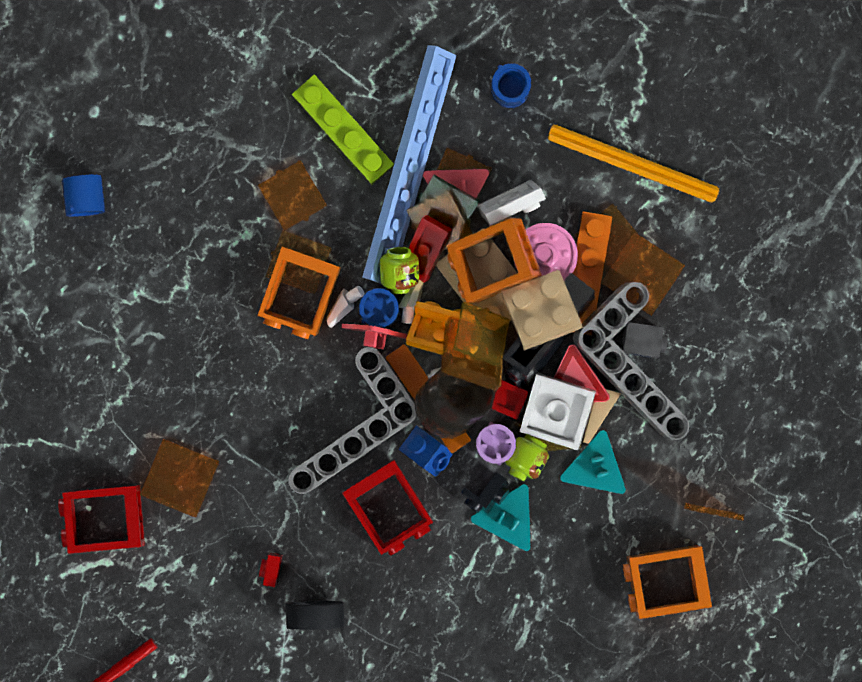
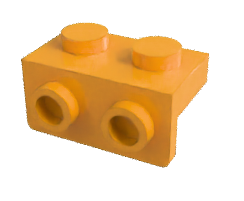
M416 301L414 306L415 316L406 338V344L464 361L475 332L474 317L461 309H454L452 311L442 308L435 302L426 301L423 303Z

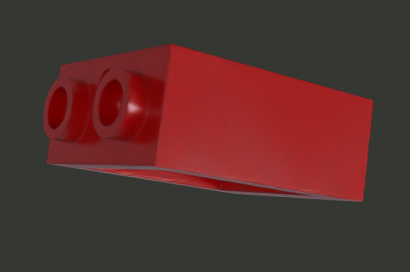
M395 460L342 492L381 555L388 552L392 556L405 547L403 541L409 537L414 536L417 540L431 531L428 525L433 523L432 518ZM392 475H395L422 519L384 543L356 498Z
M140 485L62 493L63 498L59 499L60 517H65V529L61 530L62 546L67 547L68 554L135 548L145 545ZM124 495L128 540L78 544L74 499Z

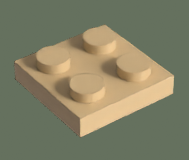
M560 270L501 291L524 350L582 328L581 321Z

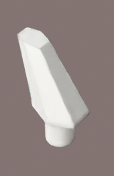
M419 280L415 287L409 289V292L404 295L399 304V308H403L401 323L412 324L416 301L420 302L424 284L421 280Z
M360 286L350 291L342 289L327 316L329 327L332 328L353 310L354 302L365 295Z

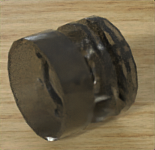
M462 359L449 361L417 391L414 401L416 415L421 424L430 433L441 438H456L463 435L492 408L495 398L494 386L488 374L479 365Z

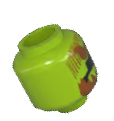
M406 247L388 249L387 253L380 258L381 284L391 289V292L394 294L408 293L410 288L415 287L419 283L418 257Z
M525 434L524 438H515V451L505 461V464L510 467L508 473L523 482L526 477L531 479L538 478L549 459V454L545 450L547 445L528 434Z

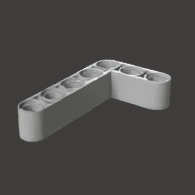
M624 283L582 323L581 329L574 332V344L660 435L673 440L682 439L687 435L690 427L685 415L612 340L647 304L649 299L648 289L642 283ZM631 287H634L639 294V298L634 304H630L626 299V293ZM612 308L617 313V321L609 326L605 322L604 316L606 311ZM588 330H592L596 336L595 343L590 347L585 346L582 339L584 333ZM613 352L617 361L614 367L608 369L604 365V357L607 353ZM630 374H634L637 378V385L632 390H628L624 383L626 377ZM654 395L658 400V406L654 411L649 412L646 409V400ZM675 417L678 420L679 426L674 433L670 434L667 431L666 425L669 419Z
M372 347L361 349L356 355L355 364L384 408L296 467L288 478L289 486L294 492L305 494L312 491L412 423L416 418L417 408L415 403L377 349ZM374 353L377 356L378 364L374 369L367 370L362 367L361 358L364 354ZM383 378H391L395 383V389L389 395H383L378 390V383ZM400 403H408L412 407V415L407 420H400L395 415V408ZM375 420H382L387 425V432L382 437H375L370 432V425ZM356 437L361 441L362 448L358 454H350L346 451L345 442L348 438ZM331 454L335 457L336 467L333 471H325L321 468L320 459L323 455ZM305 471L310 475L311 484L308 488H299L296 485L295 476L298 472Z

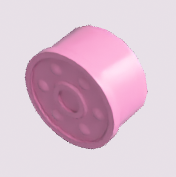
M539 223L526 229L542 276L560 270L562 278L565 280L570 273H573L577 264L578 251L573 237L564 228L552 223Z

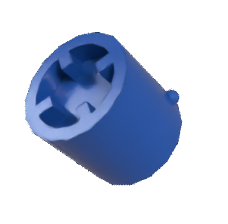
M518 64L499 65L491 83V93L494 100L506 108H515L527 100L531 89V78L528 71Z
M79 175L62 179L66 216L81 217L105 213L101 175Z
M382 288L368 291L362 297L359 305L362 324L384 329L392 326L399 315L398 296H394L390 291Z

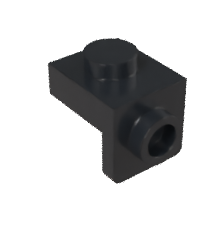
M496 472L480 497L464 488L461 492L466 499L464 504L477 513L482 509L489 514L495 503L500 505L509 492V489L506 488L509 485L507 479Z

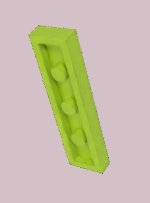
M315 74L292 94L371 185L394 167V163Z

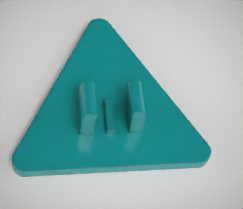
M601 430L560 476L562 482L619 494L625 493L626 488L606 431Z
M522 484L508 493L500 505L495 503L489 514L483 510L474 514L471 517V522L524 551L530 550L529 487L526 484Z

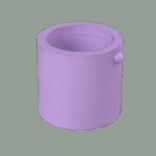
M489 422V425L484 427L476 438L478 454L485 461L497 464L498 466L507 461L513 455L516 448V439L513 433L507 427L494 424L493 422Z

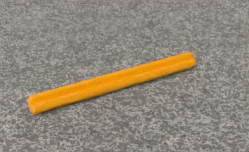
M556 124L552 125L548 134L549 141L712 203L718 196L719 188L715 185Z

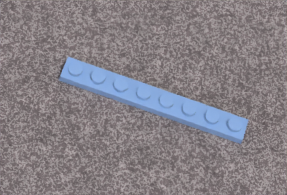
M428 45L362 276V278L381 284L380 258L390 248L403 247L457 56L438 46Z

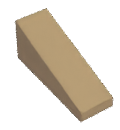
M606 389L610 399L607 402H593L582 440L583 443H590L621 393Z

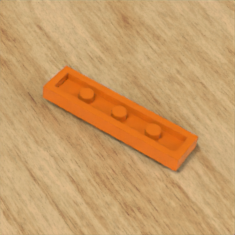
M584 211L581 215L576 244L578 259L572 274L595 290V299L580 318L581 324L597 309L613 217ZM588 330L584 335L592 336L593 331Z

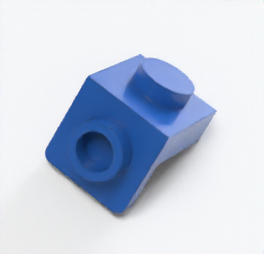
M417 425L399 448L402 453L435 477L447 467L453 455L447 447Z

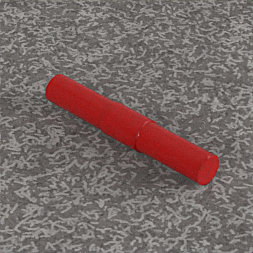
M150 638L92 682H113L158 648L157 644Z

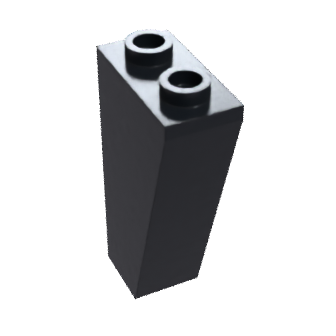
M570 273L564 282L580 319L595 299V290ZM569 333L526 350L523 349L518 337L502 357L504 372L507 373L505 378L514 386L520 387L522 385L529 389L535 380L536 374L541 373Z

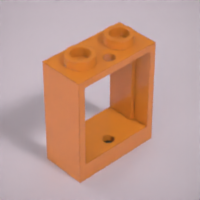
M509 218L446 245L449 251L447 255L449 265L456 271L459 279L457 284L459 293L463 299H466L467 303H479L501 294V291L542 276L522 219ZM504 233L518 273L478 290L464 249Z
M282 247L258 316L264 318L263 324L280 329L283 324L293 328L291 334L305 339H309L310 334L317 336L341 267ZM287 262L329 276L312 325L270 311Z
M693 545L626 556L628 564H623L625 582H631L633 593L628 594L629 608L631 613L636 612V616L639 619L712 607L702 546ZM688 557L695 600L645 608L638 565Z

